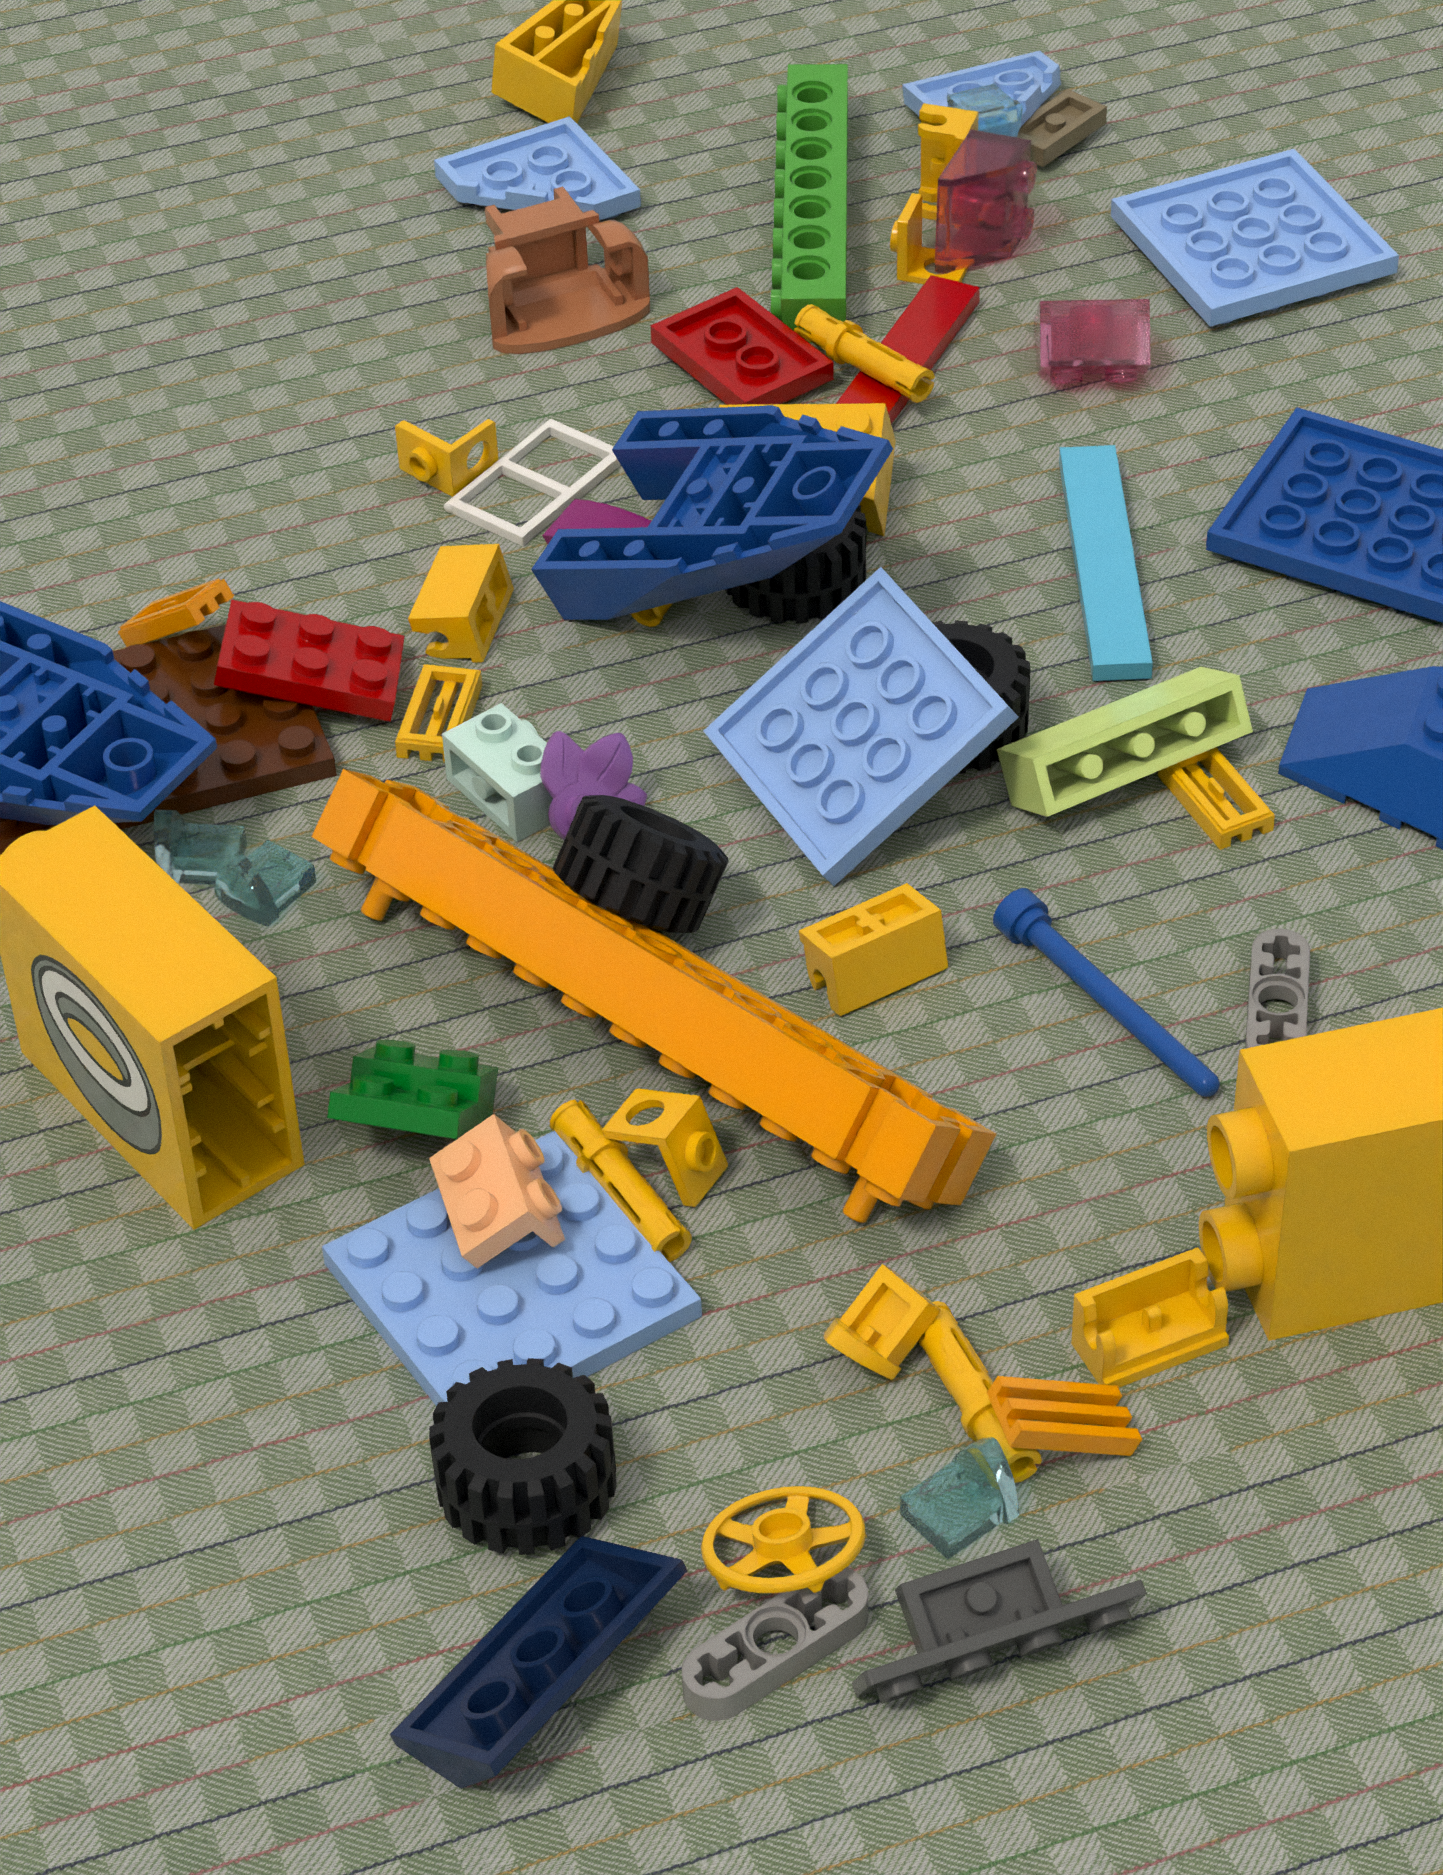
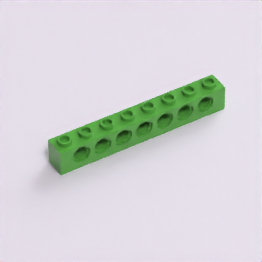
M788 64L787 84L777 85L778 112L776 118L777 140L771 313L794 331V328L798 327L794 324L798 313L802 308L810 304L816 305L843 322L846 320L848 64Z

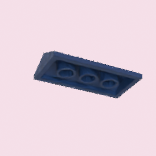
M582 1536L390 1733L395 1745L460 1789L495 1777L688 1571L683 1560Z

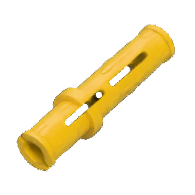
M813 304L805 306L798 313L794 322L798 327L794 328V331L805 340L825 350L826 355L832 361L838 364H845V362L851 364L861 372L900 392V394L915 403L922 402L931 393L934 382L929 380L935 378L933 371L910 361L891 348L871 339L863 333L862 328L858 324L850 320H845L844 322L838 320Z
M570 1100L558 1107L549 1121L550 1128L559 1135L574 1152V1155L578 1157L576 1165L582 1173L589 1171L638 1231L651 1244L654 1252L659 1250L669 1262L676 1260L684 1254L690 1246L692 1235L675 1218L651 1185L633 1166L628 1158V1148L623 1141L605 1138L602 1131L603 1127L583 1100H579V1102Z
M940 1301L932 1302L941 1311L918 1340V1343L924 1349L944 1386L960 1408L962 1414L960 1420L964 1431L973 1441H979L980 1445L983 1446L999 1478L1004 1483L1014 1484L1028 1479L1038 1470L1035 1464H1041V1454L1037 1449L1011 1448L987 1395L993 1380L971 1343L958 1326V1322L954 1318L949 1306Z

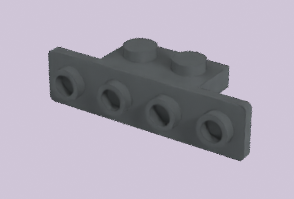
M1036 1539L900 1584L895 1589L917 1654L867 1670L852 1682V1686L857 1698L877 1692L881 1703L891 1702L924 1688L920 1678L922 1676L947 1668L951 1680L963 1678L993 1666L991 1653L1017 1645L1020 1656L1023 1657L1046 1650L1063 1642L1060 1630L1086 1622L1091 1634L1122 1624L1132 1619L1128 1607L1134 1605L1147 1593L1142 1580H1137L1062 1605L1039 1540Z

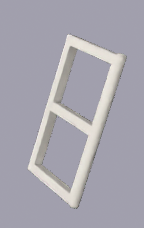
M549 419L444 504V509L448 513L524 546L557 519L574 499H581L621 464L612 451L614 446L557 422L554 419ZM549 436H553L603 459L570 487L516 464ZM501 475H505L556 498L521 528L468 504L472 498Z

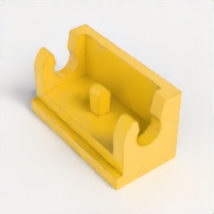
M923 103L919 111L921 123L918 124V135L921 137V183L919 194L923 195L922 200L941 203V205L922 203L923 218L953 223L954 227H964L977 200L979 112Z
M500 545L440 546L408 617L412 632L426 634L439 632L447 637L448 642H430L425 651L427 655L443 659L471 658L473 663L484 662L514 591Z
M908 883L799 930V937L804 945L807 971L814 990H818L827 986L830 1007L839 1016L845 1015L948 968L941 909Z
M1198 1247L1074 1294L1071 1344L1098 1384L1117 1385L1120 1388L1229 1345V1335L1226 1332L1228 1314L1226 1291L1224 1287H1220L1209 1292L1207 1286V1278L1209 1276L1208 1260Z

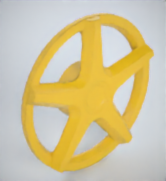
M780 1487L744 1497L721 1511L705 1531L701 1544V1553L707 1570L716 1578L720 1588L724 1591L732 1587L754 1593H783L809 1588L812 1592L816 1593L821 1591L826 1580L843 1571L855 1560L863 1548L867 1535L863 1516L854 1504L845 1497L816 1487ZM788 1498L785 1508L774 1509L762 1514L754 1521L753 1525L742 1524L731 1519L753 1506ZM809 1499L821 1500L836 1505L848 1515L849 1522L837 1526L811 1528L810 1519L807 1515ZM717 1535L752 1546L753 1550L734 1565L727 1567L715 1554V1537ZM847 1542L836 1556L818 1567L809 1553L813 1549ZM774 1564H784L794 1574L775 1578L753 1577L754 1574Z

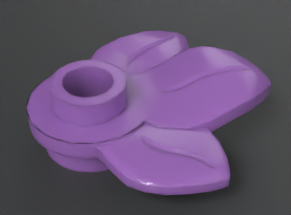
M561 731L554 732L548 740L541 761L540 777L546 790L553 798L548 811L550 825L561 839H565L576 814L577 806L584 796L608 795L645 805L647 794L640 787L628 783L632 773L633 756L630 745L622 733L604 736L589 745L585 751Z

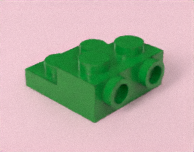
M377 1040L375 1047H371L353 1056L350 1082L330 1091L327 1118L458 1139L493 1115L498 1067L478 1064L479 1055L468 1051L441 1050L438 1058L415 1054L416 1045L409 1042Z

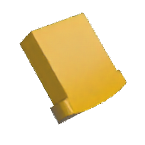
M882 1264L841 1319L835 1318L824 1332V1339L832 1347L855 1362L893 1381L901 1370L899 1365L937 1317L941 1309L898 1273Z

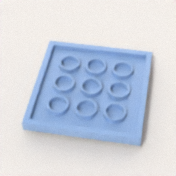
M1295 149L1111 199L1112 219L1210 327L1230 323L1233 320L1263 311L1275 310L1281 306L1308 298L1320 297L1329 292L1353 285L1369 283L1374 279L1397 273L1399 255Z
M880 567L704 729L703 732L822 876L835 886L1019 717L883 568Z
M555 1131L535 1140L545 1160L539 1166L543 1179L554 1190L562 1206V1212L557 1214V1218L565 1240L554 1248L532 1231L477 1269L461 1256L439 1188L322 1246L326 1267L436 1406L438 1402H448L446 1391L456 1382L469 1383V1373L481 1367L491 1371L498 1368L497 1362L513 1359V1365L527 1364L528 1358L544 1359V1366L550 1368L557 1363L572 1367L573 1378L581 1375L588 1377L702 1317L701 1298L659 1250L653 1251L651 1244L638 1231L589 1171L582 1173L576 1165L578 1157Z

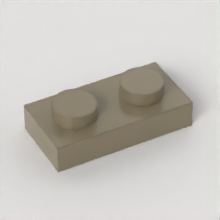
M1066 89L1038 108L1008 141H1004L1003 149L1024 158L1030 163L1044 167L1106 124L1107 106Z

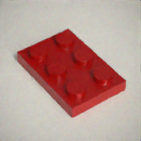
M738 287L650 325L651 343L727 405L782 404L834 380V362Z
M231 599L214 685L391 722L405 636L390 633L376 626L361 627L333 621L319 614L304 615L275 609L262 602L247 603Z

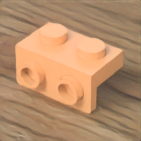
M493 1114L429 1158L461 1256L477 1269L532 1231L553 1248L565 1240L557 1218V1214L562 1212L560 1200L551 1186L543 1179L539 1168L545 1161L543 1153L536 1141L526 1130L520 1129L515 1132Z

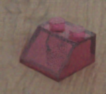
M973 129L969 131L938 178L935 272L946 274L963 268L1011 258L1020 241L1029 238L1034 223V209L1028 207V194L1033 190L1037 174L1036 162L1030 161L1031 140Z
M1150 299L1039 301L1034 316L1037 375H1050V382L1058 384L1082 382L1083 374H1105V381L1112 383L1137 381V373H1146L1151 365Z

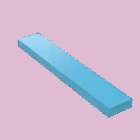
M1115 445L1059 447V467L1092 680L1152 679L1153 661Z

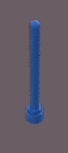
M1020 888L1011 892L1001 901L994 913L993 924L1004 936L1014 944L1023 943L1025 946L1034 945L1197 1094L1203 1097H1210L1218 1091L1220 1082L1215 1073L1051 927L1052 920L1048 915L1047 905L1027 888Z

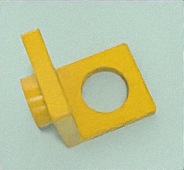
M912 193L898 220L895 221L890 237V250L897 252V280L925 284L930 275L962 282L971 263V255L922 247L923 195ZM944 262L952 265L954 269L946 274H933L928 272L925 267L931 263Z
M490 419L482 422L453 444H449L405 420L395 425L399 468L419 481L425 482L452 497L499 460L496 423ZM483 441L484 449L479 462L474 467L468 469L467 458L471 449L478 442Z
M637 1088L602 1129L606 1139L658 1145L683 1206L696 1207L728 1167V1162L703 1101L698 1095ZM653 1107L664 1109L663 1113L656 1120L648 1124L639 1126L630 1124L631 1119L645 1109Z

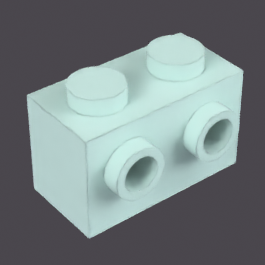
M500 703L442 733L447 780L511 838L519 842L550 825L548 811L553 798L546 790L540 777L541 761L547 742L538 735L536 729L529 721L520 720L506 706Z

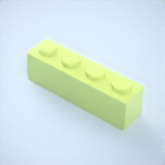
M1199 667L998 748L997 752L1011 806L1048 817L1252 733L1253 730L1240 675Z

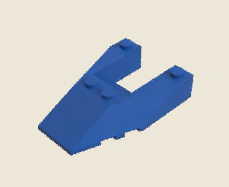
M773 405L637 411L612 448V451L642 500H665L648 527L558 529L531 570L563 620H608L772 578L842 533L891 454L893 447L887 439L840 426L837 432L822 428L816 418L802 415L799 420L785 417L780 408Z
M0 601V818L58 825L95 805L113 823L142 822L217 749L216 738L172 700L166 704L150 690L149 681L136 669L130 673L114 659L113 650L107 644Z
M1431 666L1307 688L1281 758L1278 774L1340 803L1345 804L1348 796L1379 810V821L1399 830L1402 822H1405L1437 837L1436 847L1443 850V666Z

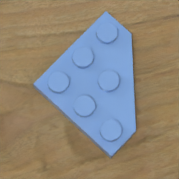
M1041 51L1015 56L902 84L904 104L918 116L923 103L979 112L978 153H982L990 149L992 144L1008 141L1061 85L1060 66Z
M570 116L434 160L435 177L457 202L483 206L495 205L497 208L517 210L554 200L553 189L564 187L582 212L595 211L599 214V221L612 219L621 213L641 207L640 189Z

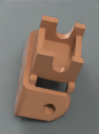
M564 187L553 189L554 200L501 214L495 205L485 207L486 224L494 234L495 245L488 247L489 253H486L493 349L501 353L511 354L548 351L620 331L644 318L650 313L648 256L636 235L628 227L616 220L600 222L599 214L593 210L582 212ZM586 227L589 228L604 248L605 268L600 267L598 264L588 266Z

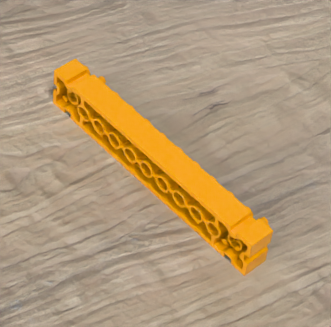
M346 769L342 770L311 837L333 850L329 858L334 863L358 874H364L366 870L376 876L361 907V912L371 919L382 921L393 898L404 902H409L410 898L423 905L420 915L426 920L449 930H454L457 926L469 934L466 943L473 949L496 959H501L502 955L515 962L516 965L513 973L518 977L542 988H548L551 984L564 992L560 1001L568 1008L591 1018H596L597 1014L612 1022L609 1032L615 1037L639 1048H645L646 1044L661 1052L662 1054L658 1062L665 1068L690 1079H694L697 1074L710 1082L712 1085L708 1093L715 1099L736 1109L744 1110L747 1105L763 1115L759 1124L770 1133L795 1142L797 1137L812 1145L815 1148L811 1157L820 1164L843 1174H848L851 1167L857 1169L859 1177L843 1207V1213L854 1221L866 1223L878 1199L897 1207L901 1206L903 1200H907L914 1205L929 1210L932 1209L934 1203L961 1206L996 1133L956 1109L943 1106L933 1100L931 1094L655 929L618 916L586 900L565 885L551 867L469 818L458 816L449 810V806L419 788L387 779L383 783L371 775Z

